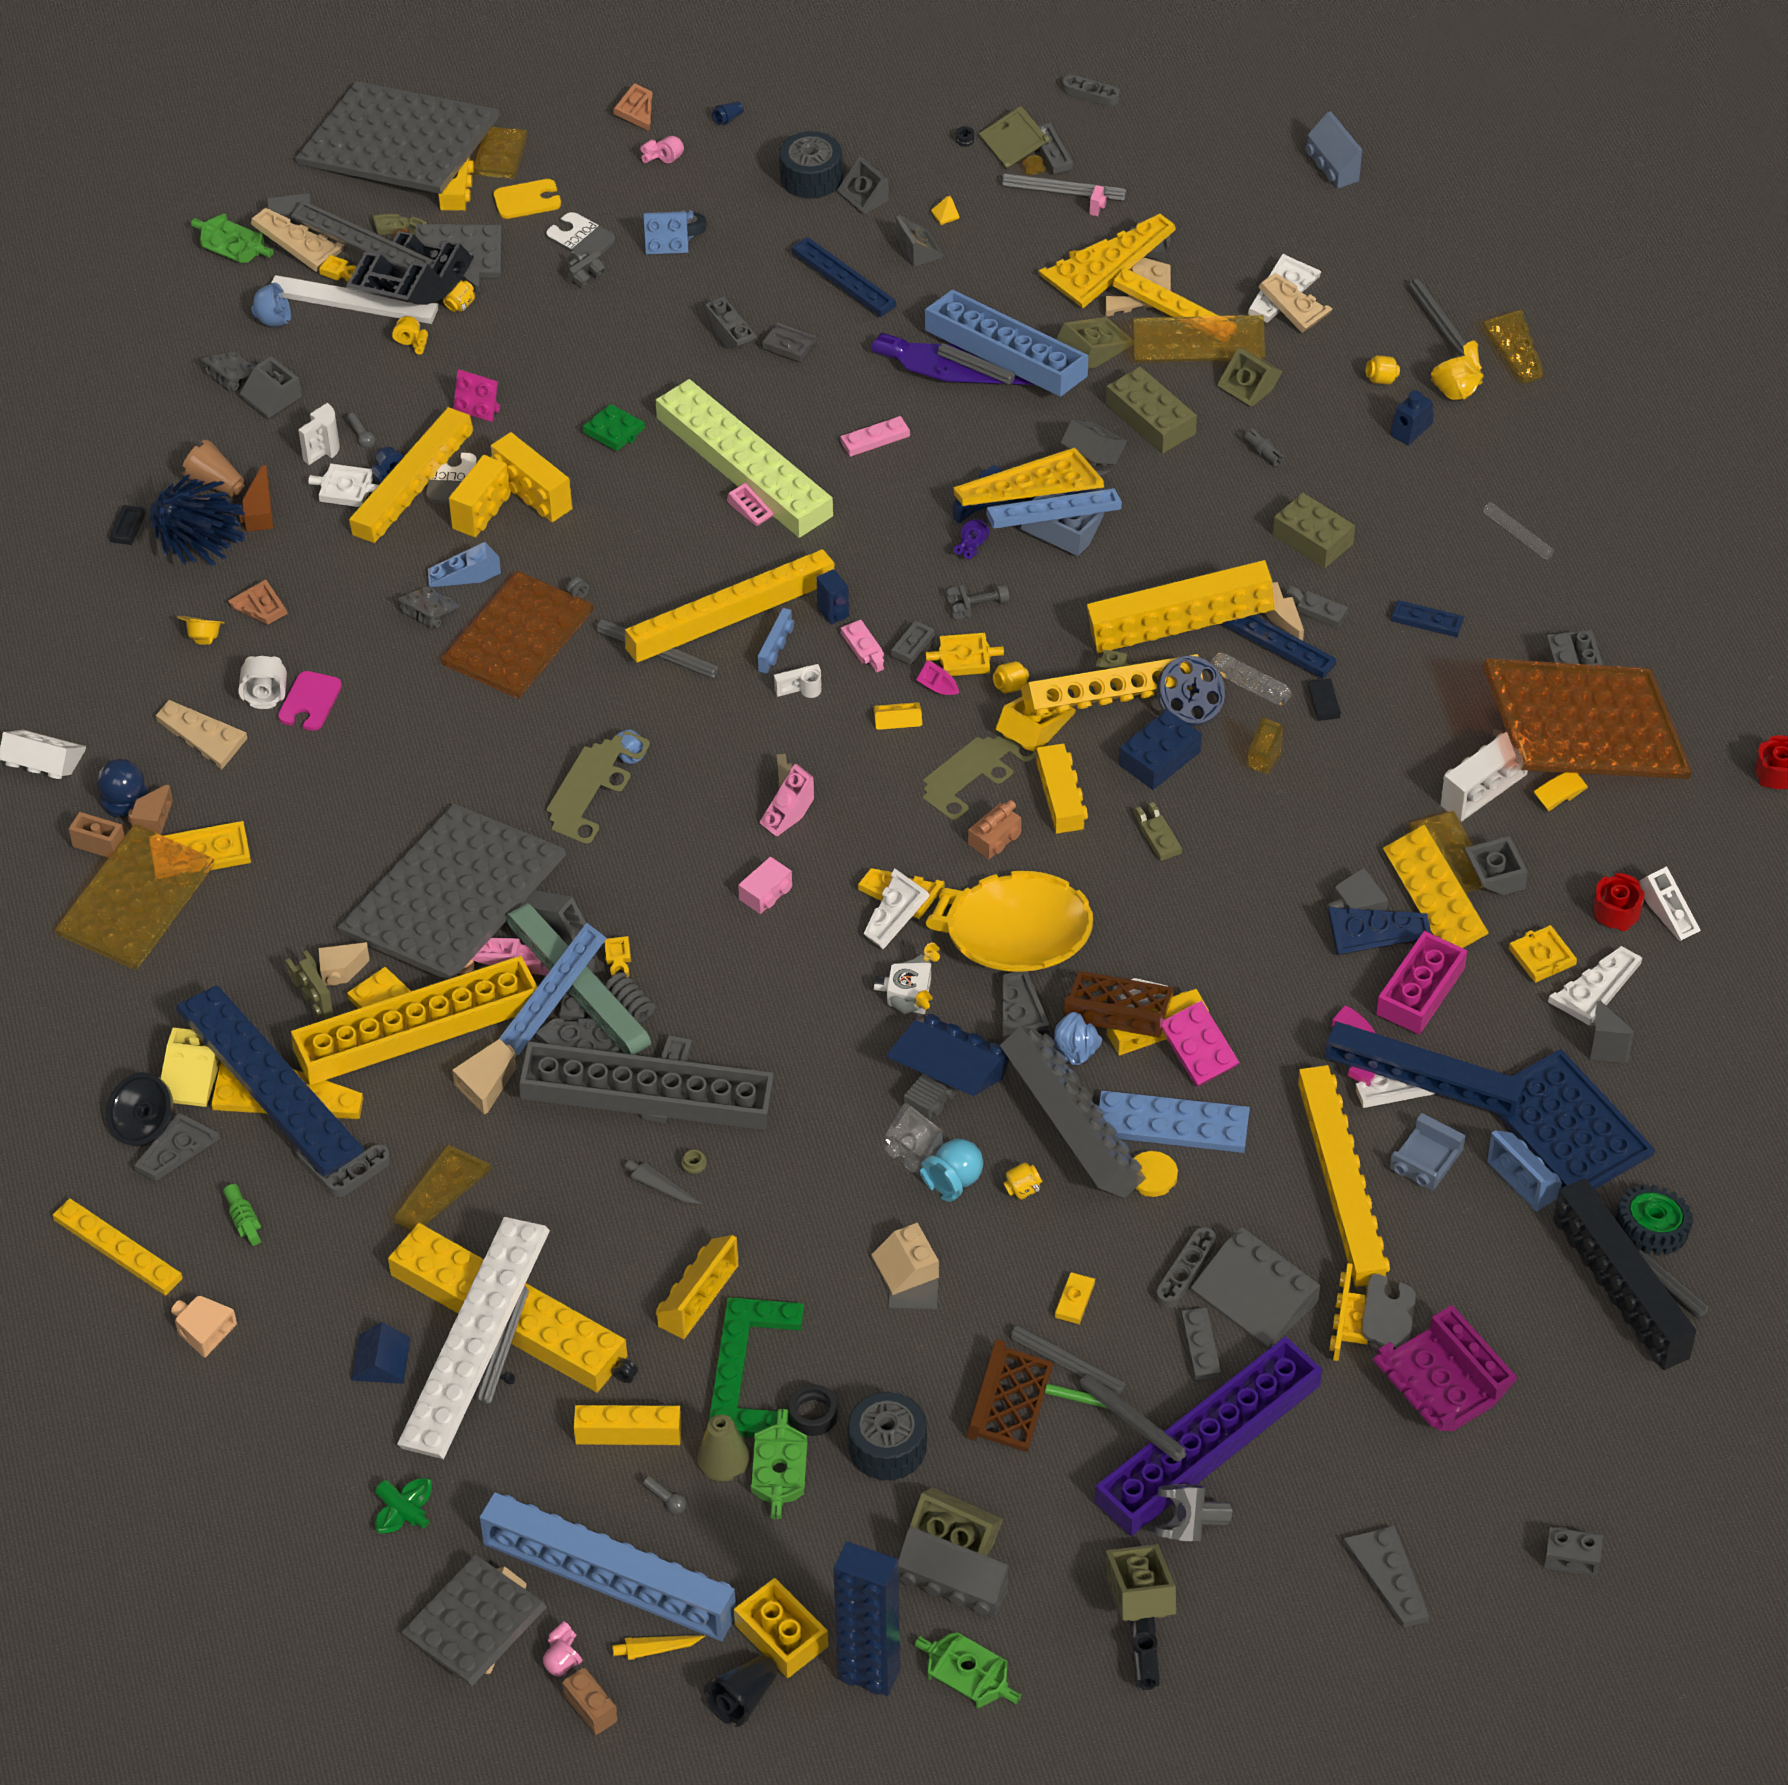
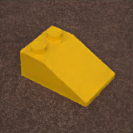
M1046 693L1047 699L1052 702V695ZM1022 696L1003 707L996 730L1001 732L1004 737L1021 744L1024 749L1034 752L1038 747H1043L1075 714L1076 709L1070 707L1071 710L1057 713L1056 709L1049 710V714L1035 716V713L1026 714Z

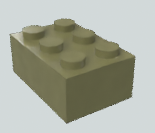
M1305 493L1299 495L1274 517L1273 536L1323 568L1330 565L1354 544L1355 525Z
M1158 1544L1106 1550V1578L1123 1621H1137L1141 1618L1150 1617L1163 1618L1167 1615L1176 1614V1586Z

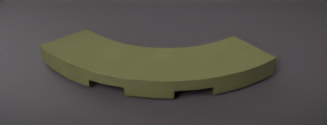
M399 214L372 216L378 235L397 234L398 231H402L416 236V224H427L426 221L421 219L400 217Z

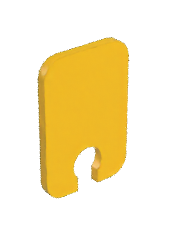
M551 179L501 187L494 191V199L499 215L505 219L552 211L561 206L559 195L547 199L540 196L543 192L557 191L556 184Z

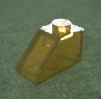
M1265 717L1261 718L1248 750L1247 766L1252 767L1256 771L1266 774L1270 773L1281 757L1283 725Z

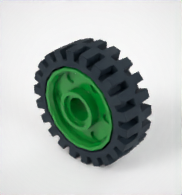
M1642 1185L1641 1189L1639 1186L1633 1187V1190L1629 1189L1622 1196L1615 1219L1632 1243L1636 1244L1635 1247L1639 1251L1641 1248H1645L1644 1253L1650 1254L1651 1250H1653L1655 1255H1661L1662 1251L1665 1255H1668L1671 1251L1676 1252L1679 1250V1247L1682 1248L1692 1228L1693 1213L1690 1212L1688 1204L1684 1205L1685 1200L1682 1197L1676 1199L1677 1193L1672 1192L1668 1194V1189L1664 1187L1660 1191L1657 1185H1652L1651 1189H1649L1648 1185Z

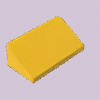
M918 702L877 705L873 707L875 725L878 730L922 726V713L920 703Z

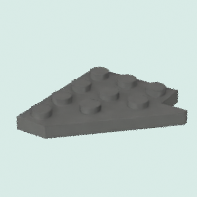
M416 224V237L423 244L441 247L444 241L459 243L470 255L474 256L461 280L463 282L468 281L475 291H479V278H501V225Z

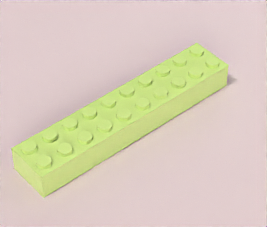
M688 379L656 399V413L659 421L738 487L746 482L774 513L773 516L797 537H802L833 517V498L693 381Z

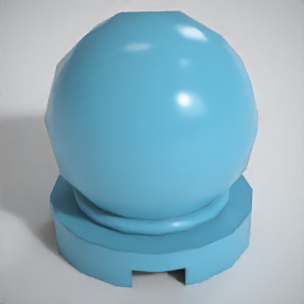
M963 1138L953 1139L942 1144L935 1156H928L921 1162L923 1168L920 1170L923 1181L931 1191L936 1188L942 1193V1200L948 1202L956 1200L962 1194V1188L975 1183L982 1174L984 1160L981 1150L974 1143Z

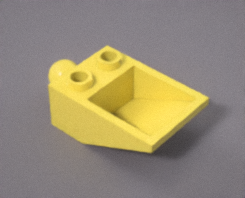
M172 1028L166 1048L161 1079L164 1080L171 1090L173 1103L206 1107L221 1061L192 1028L191 1030Z

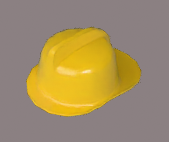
M177 616V618L186 621L189 638L199 645H210L218 637L220 625L224 624V622Z

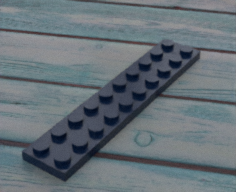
M218 985L177 1004L176 1011L323 1177L341 1168L365 1151Z

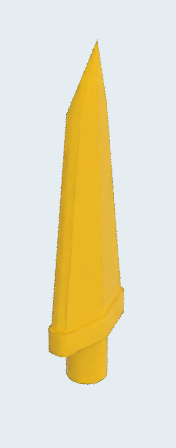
M705 1636L625 1638V1644L612 1645L613 1656L627 1655L628 1660H633L639 1657L690 1647Z

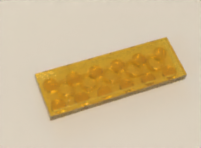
M1264 315L1133 318L1134 362L1231 360L1238 347L1250 350L1262 359H1265Z

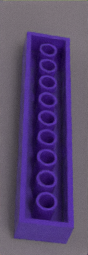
M1285 1336L1165 1431L1167 1435L1185 1448V1458L1175 1461L1151 1442L1095 1486V1503L1130 1536H1133L1173 1504L1170 1498L1158 1496V1487L1173 1484L1197 1485L1316 1390L1321 1384L1322 1368Z

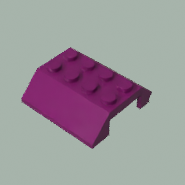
M1453 1305L1432 1316L1430 1329L1393 1350L1394 1345L1389 1342L1378 1349V1353L1373 1359L1383 1373L1389 1374L1387 1377L1400 1392H1405L1404 1396L1416 1410H1421L1420 1415L1431 1427H1436L1439 1431L1453 1432L1491 1409L1517 1380V1376Z

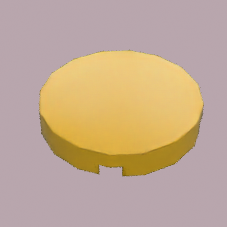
M1148 1151L1134 1157L1142 1166L1141 1172L1146 1177L1135 1188L1140 1194L1157 1197L1167 1194L1172 1187L1174 1188L1177 1183L1178 1169L1170 1156L1162 1152Z

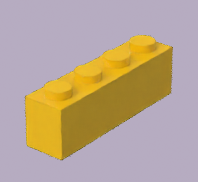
M1065 744L1038 747L1036 763L1056 834L1083 830L1084 820L1088 819L1086 805L1082 806L1081 801H1083L1081 788L1076 787L1078 783L1076 770L1071 769L1073 765L1071 753L1066 752Z
M1197 989L1184 991L1172 997L1164 1020L1201 1000L1208 1012L1209 1009ZM1154 1008V1009H1152V1010H1149V1011L1159 1012L1156 1008ZM1107 1028V1036L1119 1056L1166 1040L1163 1032L1160 1038Z
M575 1405L574 1433L576 1444L680 1445V1406Z

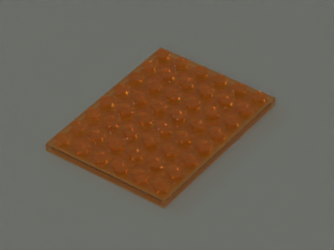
M1488 658L1483 662L1484 671L1521 770L1689 779L1691 776V768L1651 669Z

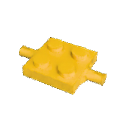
M985 633L940 636L939 651L925 652L926 662L927 660H940L943 669L948 671L951 676L990 673V656H1004V647H990L986 641Z

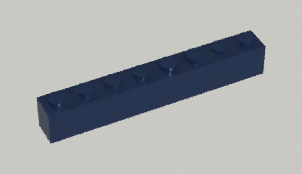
M1336 1021L1327 1040L1325 1058L1512 1118L1515 1117L1523 1098L1526 1083L1524 1080Z

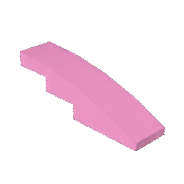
M490 938L471 959L491 966L522 956L531 974L547 976L550 972L526 945H521L520 939Z

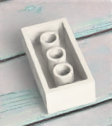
M1512 728L1504 734H1499L1490 744L1482 746L1473 756L1465 758L1459 766L1446 772L1443 778L1441 807L1458 821L1462 822L1527 775L1532 744Z

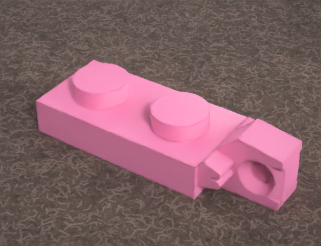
M862 620L841 627V635L862 664L870 663L876 673L884 670V659L882 658L884 653Z

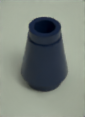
M740 102L717 105L712 112V116L717 124L726 125L742 114L744 108Z

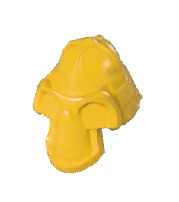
M1475 340L1463 346L1465 356L1447 360L1436 366L1431 372V381L1451 400H1465L1475 392L1478 385L1483 383L1478 343Z

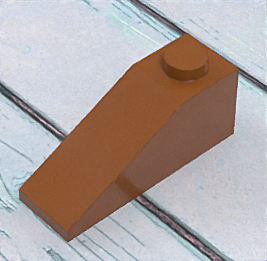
M266 465L261 466L243 498L242 510L245 512V515H240V521L245 523L247 532L273 529Z

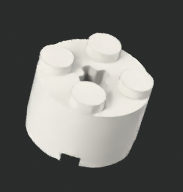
M250 656L245 659V663L241 667L239 695L243 701L245 699L254 708L269 709L284 699L287 671L281 659L275 656Z

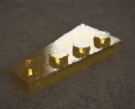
M1522 309L1484 321L1483 329L1523 384L1543 378V369L1538 354L1534 350V343L1532 337L1530 338L1527 322L1524 321Z
M448 1145L394 1216L395 1223L411 1231L418 1223L425 1226L491 1171V1164Z

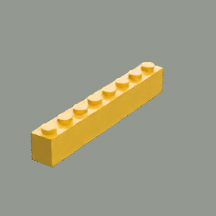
M449 407L443 412L351 516L349 521L354 536L376 543L385 534L390 525L398 519L399 515L410 505L418 493L422 492L429 479L434 478L437 470L442 465H445L449 457L471 436L473 426L469 414Z

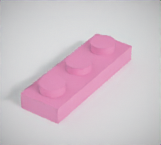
M899 416L841 436V444L848 455L853 456L910 437V430L902 417Z

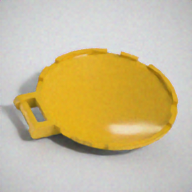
M1011 871V875L998 877L995 874L981 879L977 886L971 889L966 888L964 891L949 888L942 889L939 895L940 900L933 914L926 921L928 928L949 933L959 951L974 962L997 970L1023 972L1054 966L1077 953L1087 942L1091 934L1093 912L1085 895L1080 890L1076 891L1070 887L1068 881L1042 872ZM951 904L952 906L947 916H943L947 905Z

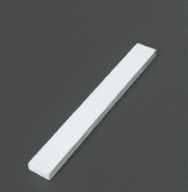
M276 275L272 283L276 282L282 287L284 292L281 295L287 299L395 318L412 316L418 322L432 324L438 311V304L435 303L417 305L358 292L344 287Z

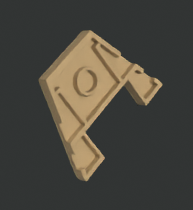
M1143 257L1129 269L1171 291L1169 264ZM1129 294L1128 297L1106 296V316H1113L1114 312L1123 311L1124 313L1131 312L1132 308L1141 306L1144 308L1153 307Z

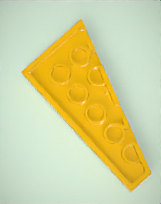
M1158 214L1137 224L1136 228L1126 233L1125 231L1117 233V237L1109 241L1107 239L1102 240L1077 252L1074 257L1066 261L1064 259L1057 261L1056 265L1049 269L1045 267L1038 270L1039 274L1083 309L1113 284L1114 279L1124 267L1127 269L1133 267L1176 230L1175 224L1163 215Z
M1072 448L953 487V490L959 502L966 506L1104 488V481L1076 448Z

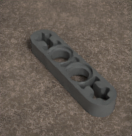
M1201 1227L1193 1233L1158 1286L1156 1298L1160 1306L1173 1308L1179 1303L1215 1247L1216 1234L1212 1229ZM1208 1238L1209 1240H1205L1202 1244V1248H1199L1200 1240ZM1194 1254L1199 1257V1260L1197 1262H1189L1185 1257ZM1176 1273H1184L1187 1278L1183 1281H1178L1173 1276ZM1171 1286H1172V1287H1173L1172 1296L1169 1295L1167 1298L1164 1297V1295H1167V1294L1170 1292Z

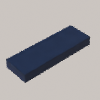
M1397 600L1391 617L1392 622L1453 637H1458L1464 619L1462 615Z

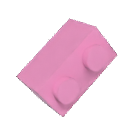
M769 857L738 885L739 900L759 914L763 913L767 908H771L779 897L790 891L792 887V871L772 857Z

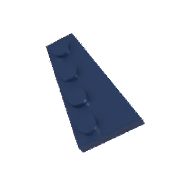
M1327 908L1337 955L1417 941L1424 931L1431 934L1427 913Z

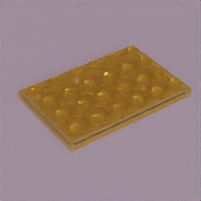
M134 824L56 927V934L137 970L215 865L214 858Z

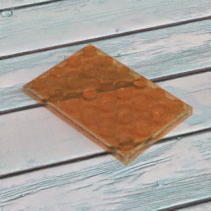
M517 570L441 658L442 665L519 699L594 610L593 604L579 597H572L570 593Z

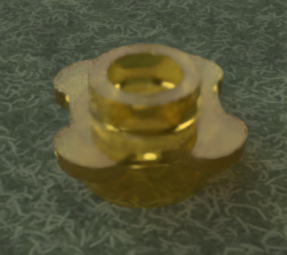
M1031 155L1023 161V166L1026 167L1025 172L1028 175L1038 174L1039 172L1044 173L1046 171V167L1043 166V159L1038 155Z

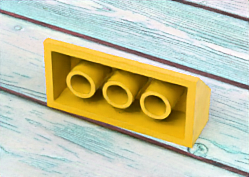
M730 1235L713 1238L707 1246H703L700 1249L696 1261L693 1265H688L681 1281L673 1285L669 1297L665 1302L662 1301L656 1310L658 1327L682 1339L687 1337L739 1266L737 1237Z

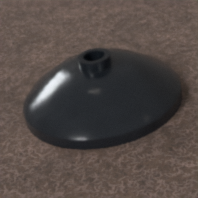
M141 1072L124 1078L114 1088L107 1103L106 1120L110 1132L118 1141L129 1146L138 1147L152 1143L164 1133L170 1123L173 1114V1097L168 1085L156 1075Z

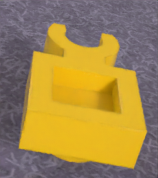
M330 255L320 266L319 271L321 275L337 281L343 277L349 282L357 266H349V261Z
M629 937L606 939L604 942L607 965L613 964L610 968L611 976L616 975L618 970H623L627 975L626 978H629V968L626 964L631 962Z

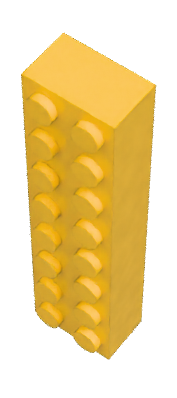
M1263 560L1087 604L1091 634L1097 653H1102L1104 650L1112 651L1259 613H1266L1275 610L1272 579L1266 561Z

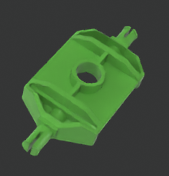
M225 213L207 222L196 218L191 222L192 227L201 230V247L240 263H248L260 254L268 258L273 255V249L264 246V233L261 231L257 233L227 221Z
M782 1409L777 1410V1424L754 1434L755 1445L751 1492L759 1499L770 1502V1518L775 1519L776 1510L777 1519H781L784 1503L795 1501L804 1495L807 1435L787 1425L788 1410L783 1409V1418ZM777 1463H783L787 1466V1469L781 1473L775 1472L772 1468Z
M958 1632L948 1634L940 1641H935L934 1643L927 1641L921 1636L917 1639L915 1647L929 1655V1680L934 1677L976 1701L977 1708L999 1697H1004L1015 1705L1020 1700L1021 1694L1009 1688L1006 1682L1007 1660ZM965 1661H971L975 1664V1667L971 1670H965L960 1665Z

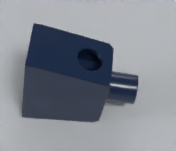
M1411 391L1409 397L1396 409L1390 436L1409 446L1433 424V402L1424 397L1421 392Z

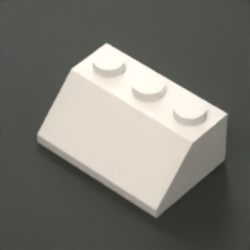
M26 730L3 732L0 760L6 761L5 765L19 768L22 765L27 767L29 772L41 773V771L48 772L49 777L62 779V776L72 774L84 754L86 746Z

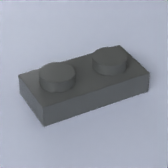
M915 621L891 649V656L911 665L935 636V629Z

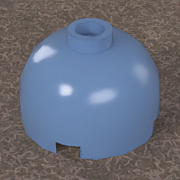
M276 282L260 288L255 293L253 305L251 306L254 317H258L261 323L270 327L283 326L289 323L286 320H291L288 299H283L281 293L284 290Z

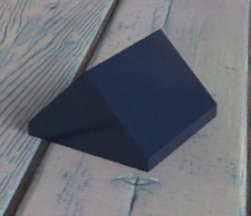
M384 1322L359 1334L352 1381L404 1384L410 1337Z

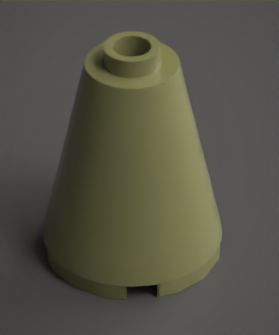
M716 1415L709 1420L697 1453V1463L704 1472V1475L718 1482L731 1481L738 1474L741 1473L742 1475L749 1464V1450L733 1420L726 1415Z

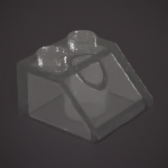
M905 1103L885 1135L886 1151L891 1157L903 1162L910 1172H915L922 1178L920 1170L923 1168L921 1162L928 1156H935L942 1146V1130L908 1103Z

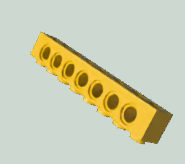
M1177 658L1028 682L1021 687L1026 714L1035 713V716L1049 714V710L1056 709L1057 713L1071 710L1070 707L1072 706L1084 709L1091 707V703L1099 702V706L1113 703L1112 700L1114 699L1126 702L1133 700V696L1141 695V698L1155 696L1157 684L1153 681L1152 675H1155L1158 679L1164 667ZM1181 663V671L1184 674H1189V665ZM1166 677V686L1174 689V680L1171 677ZM1131 678L1137 682V688L1132 685ZM1110 682L1115 684L1116 691L1110 687ZM1089 685L1095 689V695L1090 692ZM1192 686L1188 687L1187 690H1192ZM1068 689L1073 691L1074 698L1068 695ZM1047 692L1052 695V702L1047 699Z

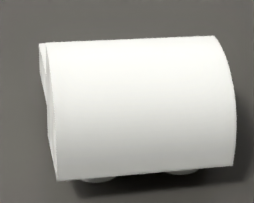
M328 403L310 414L311 422L299 429L303 461L308 465L325 454L333 458L340 448L335 412Z

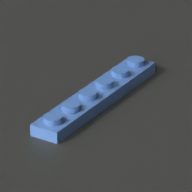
M1115 488L987 507L986 515L994 529L1120 510L1122 502Z
M588 923L584 925L499 1038L506 1046L510 1045L516 1055L519 1056L607 939Z

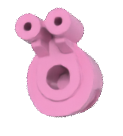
M668 136L658 143L655 140H650L640 148L641 152L644 153L642 161L648 163L655 158H659L664 163H672L682 155L684 150L683 143L676 136Z
M565 1621L549 1634L548 1642L550 1643V1648L543 1656L544 1667L550 1674L557 1677L565 1676L573 1666L583 1661L579 1654L570 1647L577 1635Z

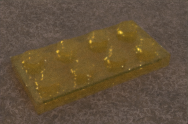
M1454 811L1410 823L1409 829L1411 832L1425 824L1465 893L1485 888L1482 887L1465 853V848L1473 845Z

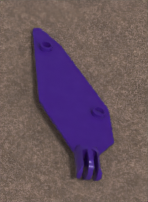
M880 333L871 346L874 353L898 359L907 370L934 377L941 381L1006 384L939 356L938 347L941 344L908 343L902 338ZM949 345V346H952V347H954V348H957V349H959V350H961V351H964V352H966V353H969V354H971V355H973V356H976V355H974V354H972V353H970V352H968V351H966V350H964V349H962V348H960V347H958V346H956V345ZM1015 375L1014 382L1011 383L1035 385Z

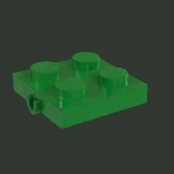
M612 404L608 405L583 425L584 434L616 451L628 442L633 443L635 436L645 429V422Z

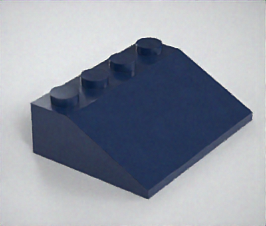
M924 1014L915 1019L887 1055L892 1060L971 1096L977 1095L1002 1080L1009 1062V1058L1000 1044L984 1041L980 1035L964 1032L958 1025L944 1023L933 1014Z

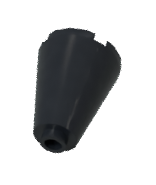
M758 1656L706 1683L704 1695L708 1692L710 1700L707 1701V1704L715 1716L726 1724L730 1722L736 1723L735 1727L743 1725L776 1678L777 1667L775 1662L769 1657Z

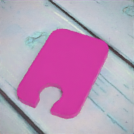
M311 671L300 673L279 712L280 722L293 726L296 714L306 712L310 717L305 720L303 729L312 731L320 729L342 688L341 680Z

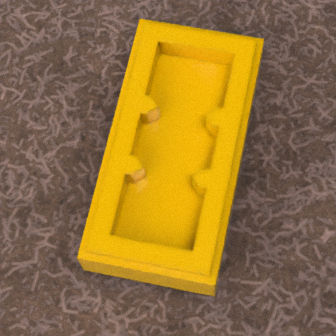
M1071 1272L1055 1312V1318L1080 1325L1095 1285V1279Z

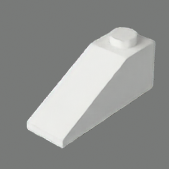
M1667 867L1639 881L1640 887L1645 893V901L1679 941L1701 931Z

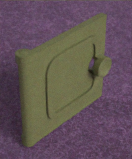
M1022 106L979 133L980 137L999 158L1006 169L1050 141V137L1044 134Z

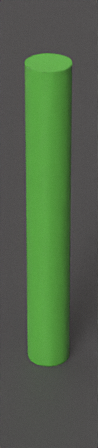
M1051 1384L1046 1386L1045 1394L1107 1408L1089 1393Z

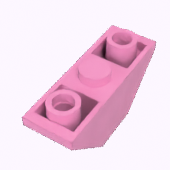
M794 764L759 823L775 836H779L801 820L814 800L813 776L798 764Z

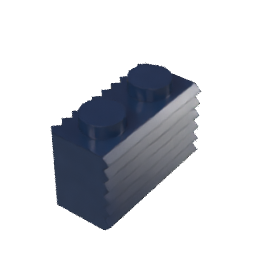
M834 569L817 576V607L822 612V615H825L829 624L842 621L850 615L848 601L849 586Z

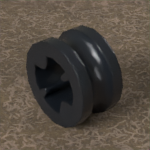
M967 126L958 128L956 130V143L963 147L972 145L975 139L974 130Z
M620 1358L616 1363L617 1366H614L612 1369V1374L624 1383H631L634 1376L638 1373V1368L630 1360Z

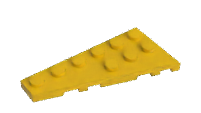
M221 1062L212 1100V1109L266 1113ZM293 1069L336 1118L360 1119L363 1104L362 1093L326 1080L310 1085L303 1072Z

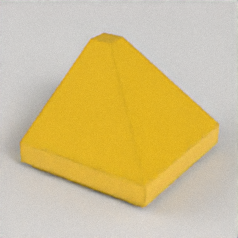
M947 196L931 210V213L940 225L959 219V214L951 196Z

